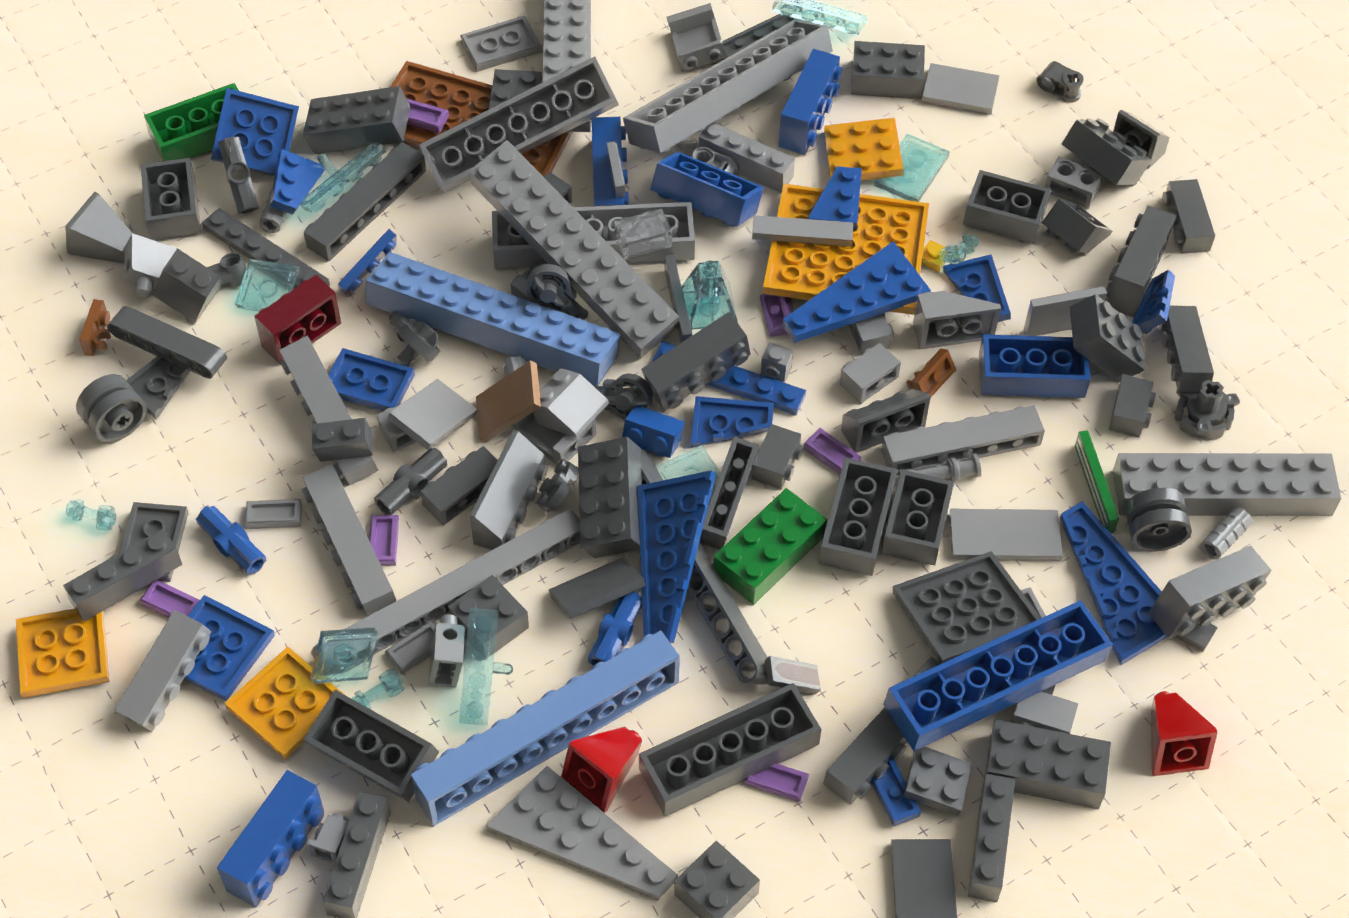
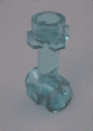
M965 234L962 236L963 240L958 243V246L955 244L943 248L941 251L942 261L952 265L964 261L966 252L967 254L973 253L974 249L979 245L977 236Z
M80 499L70 500L66 506V514L71 516L73 520L80 521L82 517L96 521L97 529L106 531L112 530L113 525H115L117 514H114L115 507L99 505L98 510L85 506L84 500Z
M394 669L386 670L378 677L381 681L380 684L364 694L361 690H358L351 699L372 709L369 703L385 693H388L390 697L400 694L405 689L403 686L404 681L398 672L395 673Z

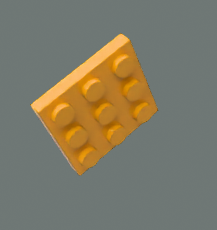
M895 117L824 125L830 178L837 166L862 168L861 181L904 176Z
M75 608L16 619L20 693L23 698L110 682L103 611L84 622Z
M287 646L225 702L226 709L286 760L306 742L304 741L305 736L334 690L341 691Z

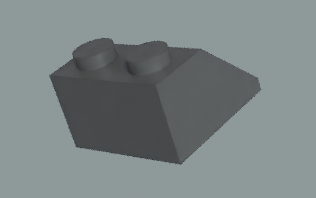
M1121 109L1117 114L1113 132L1125 135L1128 138L1127 142L1133 147L1134 145L1139 146L1147 152L1146 156L1152 160L1147 167L1149 169L1166 153L1170 137L1130 112Z
M1063 199L1057 200L1042 221V224L1048 228L1046 232L1056 239L1062 238L1067 242L1065 247L1076 254L1078 251L1089 253L1113 232L1077 203Z
M177 248L163 268L152 295L196 323L224 283V280L220 275Z

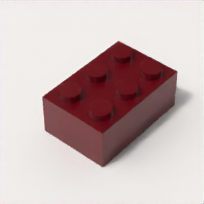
M317 274L303 281L298 287L282 295L276 302L261 309L254 316L261 346L278 364H280L279 361L284 359L279 351L280 349L305 336H308L311 343H314L342 324L336 292Z

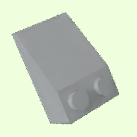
M946 291L918 294L913 329L919 349L982 341L983 334L995 335L1001 310L1000 304Z

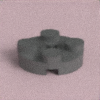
M561 459L555 467L553 477L551 479L546 478L539 488V492L542 494L538 498L537 504L547 512H550V510L554 511L562 503L570 491L568 488L569 480L571 479L575 482L578 475V467L564 459Z

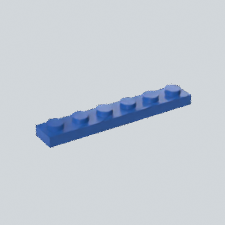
M662 341L652 362L676 347V345ZM735 365L728 369L722 378L718 380L713 379L706 384L753 401L774 403V408L796 416L806 397L805 389Z

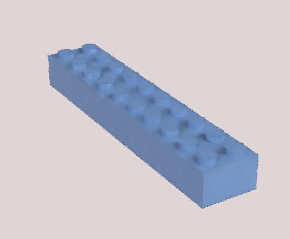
M392 252L388 253L366 279L365 304L390 313L393 311L398 312L407 319H415L417 322L423 321L432 328L513 357L521 356L526 362L531 360L537 363L538 366L554 372L562 368L579 373L595 386L600 384L618 357L621 333Z
M661 630L653 635L648 634L644 636L633 647L620 650L612 659L605 663H597L586 674L571 678L565 686L556 691L551 690L534 704L524 705L513 716L498 720L487 731L472 735L461 746L450 748L443 752L440 758L435 761L424 763L417 767L414 773L411 774V779L418 804L434 827L567 749L572 740L591 735L678 684L680 655Z

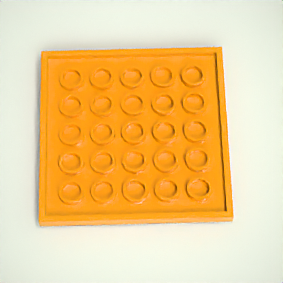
M783 183L777 217L808 219L824 189ZM860 194L857 230L853 229L852 246L772 241L762 294L810 300L893 241L920 275L929 203ZM916 302L888 312L914 315Z

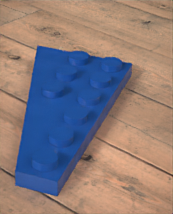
M893 241L783 318L782 326L793 342L796 343L917 302L918 294L931 292V289Z
M712 470L637 486L641 576L644 578L646 585L642 588L644 636L648 634L653 635L661 630L670 643L675 641L716 473Z
M1083 501L1061 513V524L1121 666L1167 638L1165 633L1148 614L1162 591Z

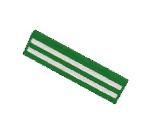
M1088 430L1079 431L1074 447L1099 520L1113 534L1116 530L1119 516Z

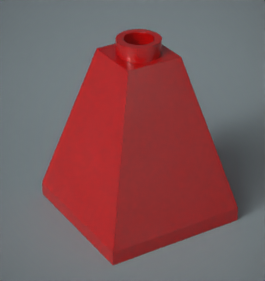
M1162 691L1154 695L1151 708V768L1153 776L1205 770L1210 767L1218 731L1214 725L1176 692Z
M621 727L572 740L568 745L561 777L602 812L606 813L639 754L642 738L636 731Z

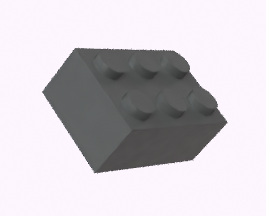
M854 41L851 95L921 99L924 84L925 45Z
M1076 119L1061 145L1115 185H1136L1152 161L1146 156L1147 152L1139 146L1134 145L1133 147L1127 142L1128 138L1125 135L1111 131L1109 129L1110 125L1102 119Z
M184 158L140 165L145 218L151 240L201 233L196 180L191 159Z
M979 170L966 206L963 224L1035 244L1047 209L1051 189Z
M1096 294L1069 307L1073 345L1076 351L1117 382L1121 381L1123 374L1134 376L1145 371V353L1141 342L1143 334L1137 324H1133L1123 313H1119L1108 301H1104Z
M901 469L884 537L882 554L935 566L954 481Z

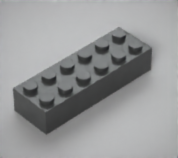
M792 683L639 753V770L666 817L739 783L751 775H756L774 764H779L818 746L822 729L795 684Z

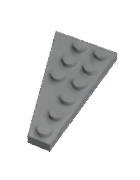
M546 766L486 825V830L491 833L502 834L511 838L513 842L518 844L524 843L539 849L540 853L580 869L582 867L595 872L599 877L604 879L610 878L624 884L628 889L655 900H659L674 884V880L678 878L677 873L549 766Z

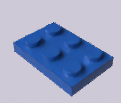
M342 348L328 375L341 399L384 411L401 404L415 376V370L408 366Z

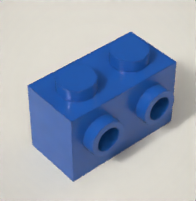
M636 405L625 419L622 437L630 438L640 448L653 452L658 456L671 458L681 444L685 421Z

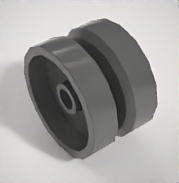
M117 374L105 375L91 382L81 392L76 403L77 414L89 426L90 430L102 442L109 443L119 441L133 433L143 422L147 412L146 403L133 390L131 385L121 375Z
M1153 488L1134 495L1126 502L1124 509L1128 524L1130 525L1129 532L1134 547L1149 552L1164 551L1175 548L1190 538L1192 528L1189 517L1186 514L1187 507L1183 494L1178 490Z

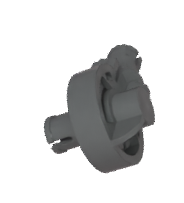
M544 264L537 266L529 273L527 277V294L531 301L556 311H565L568 315L581 318L582 320L588 317L589 312L575 300L577 291L570 286V277L563 268L553 264Z
M395 311L390 314L388 320L397 330V337L400 341L408 344L397 358L408 367L411 366L420 354L429 361H433L441 352L437 347V332L423 321L408 320L404 315Z
M623 374L616 380L606 379L603 381V386L593 385L609 401V404L604 409L613 411L623 419L627 418L636 405L650 409L653 403V392L650 385L645 379L636 374Z

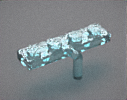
M775 0L772 5V12L782 16L828 25V28L840 30L847 34L859 35L867 24V15L813 0Z
M371 143L339 170L335 168L325 153L320 154L317 160L330 177L305 197L301 207L308 212L321 210L326 205L325 201L331 196L335 197L345 190L344 186L348 182L358 180L364 174L363 170L368 166L372 167L382 160L381 156L386 153L384 147L379 143Z
M470 608L459 723L488 725L493 674L510 675L513 672L511 664L494 662L499 610Z

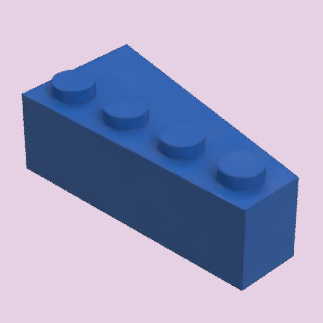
M621 116L595 117L591 119L594 206L629 205L628 191H625L624 197H615L607 157V143L615 142L618 147L621 167L622 162H627V148L622 147L621 140H626L625 126H621ZM622 168L624 182L628 184L627 169Z

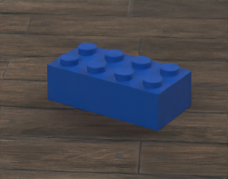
M817 49L812 50L781 113L778 147L806 155L809 146H814L817 138L816 132L822 129L825 121L824 115L825 113H830L833 103L832 98L837 97L840 90V84L837 83L842 73V67L839 66L840 56Z
M678 151L657 163L650 188L651 191L658 193V196L661 198L673 199L677 202H691L692 208L701 211L702 215L718 218L725 225L731 227H738L757 213L764 187Z
M983 334L979 350L981 395L1086 397L1091 380L1089 360L1074 349L1073 337Z
M286 770L217 866L227 892L255 908L261 900L264 901L269 897L275 880L279 875L285 874L294 853L304 847L310 830L313 827H317L323 819L324 808L315 784Z

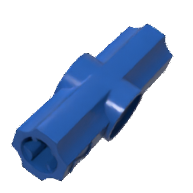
M214 505L206 506L200 511L196 522L212 538L213 543L226 558L230 556L248 575L251 573L255 574L262 569L267 561L266 556L250 541L245 530L237 522L231 523Z
M634 591L618 598L611 613L604 616L599 627L598 638L588 656V663L592 666L612 659L620 651L621 647H625L629 642L634 622L642 608V597Z

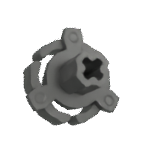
M1210 380L1201 383L1199 392H1178L1176 390L1180 398L1176 406L1174 418L1176 421H1181L1180 430L1189 436L1203 437L1207 440L1221 438L1225 430H1230L1235 413L1234 407L1240 404L1238 395L1236 393L1226 395L1223 392L1224 387L1221 383ZM1185 407H1187L1188 417L1186 415L1183 416ZM1225 417L1226 422H1223L1218 426H1215L1218 421Z

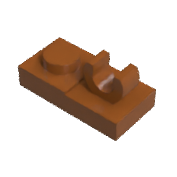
M93 299L79 338L84 355L94 356L96 348L99 350H107L108 348L106 341L101 340L103 338L111 339L109 330L105 329V326L110 322V312L107 311L104 300Z
M940 348L921 371L914 373L915 377L912 381H906L909 390H920L929 393L931 397L956 371L952 357L947 349Z

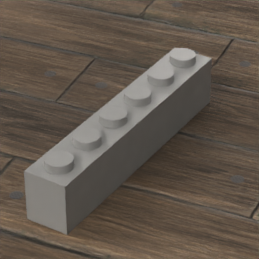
M308 336L279 350L284 358L279 361L286 375L291 373L294 378L290 383L297 396L302 394L305 399L301 404L307 416L312 414L316 420L311 424L351 419ZM371 456L336 460L337 463L333 465L339 478L345 477L350 485L379 471Z
M1035 405L1019 406L1013 410L995 411L984 416L967 417L960 421L942 422L936 426L918 427L907 432L891 433L883 436L881 453L887 467L898 470L913 469L946 463L947 460L953 457L957 460L969 458L972 454H977L979 458L1040 446L1045 429Z
M333 464L303 476L306 487L302 488V492L307 503L313 502L315 508L311 509L317 524L323 523L325 527L321 532L326 544H333L335 550L331 551L337 567L343 565L345 569L341 575L347 588L352 586L355 593L351 594L357 610L363 608L368 617L396 602L393 589Z

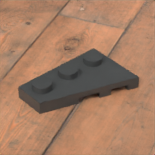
M157 356L126 381L146 403L147 412L157 420L190 371Z

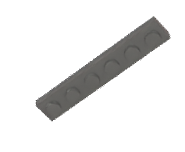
M218 208L202 222L204 230L294 289L303 281L310 279L316 274L330 286L329 278L222 209Z

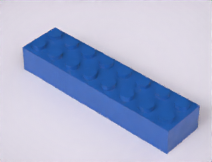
M1080 600L888 688L883 705L914 752L1105 662L1113 644Z

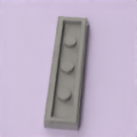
M754 215L752 239L852 246L853 222Z

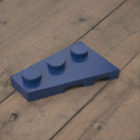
M281 149L277 158L270 207L293 215L322 176L327 166Z
M837 166L808 219L853 222V229L857 230L862 168Z
M388 229L338 283V288L344 294H347L350 290L355 292L363 283L362 279L368 273L371 274L380 264V261L397 246V235Z
M992 254L943 266L944 274L963 296L1000 304L1001 310L998 322L1011 319V312Z
M1169 270L1152 278L1132 320L1133 324H1137L1140 327L1142 334H1148L1153 328L1167 321L1175 275Z
M696 396L691 448L731 440L734 436L741 438L768 432L773 421L774 403Z

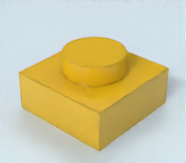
M929 240L923 249L921 264L940 272L951 257L952 250Z

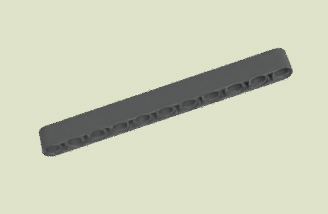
M640 448L642 485L662 481L663 479L648 453ZM699 541L687 590L739 680L748 684L766 685L768 681L765 659L768 657Z

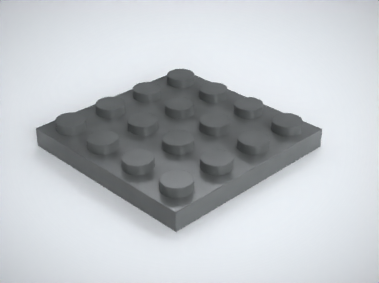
M992 551L893 586V595L940 664L1041 619Z

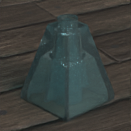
M708 260L698 263L681 285L691 329H703L727 312H730L738 323L730 282L719 260Z

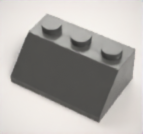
M911 389L905 392H897L892 397L884 400L873 401L868 406L860 409H852L843 415L841 431L856 453L882 444L883 436L894 432L902 433L918 427H925L931 396L929 393Z

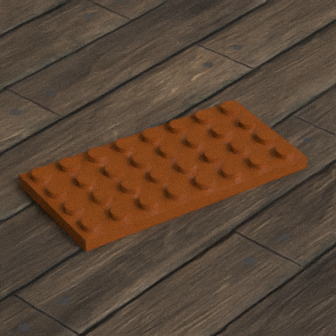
M406 61L390 87L400 86L407 99L448 110L449 117L440 133L407 124L403 143L420 148L419 145L489 110L492 85ZM565 132L523 153L522 156L544 177L548 172L552 173L573 132Z

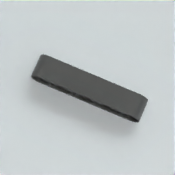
M123 306L107 325L109 332L116 338L207 379H211L227 360L226 353L220 347L129 306Z

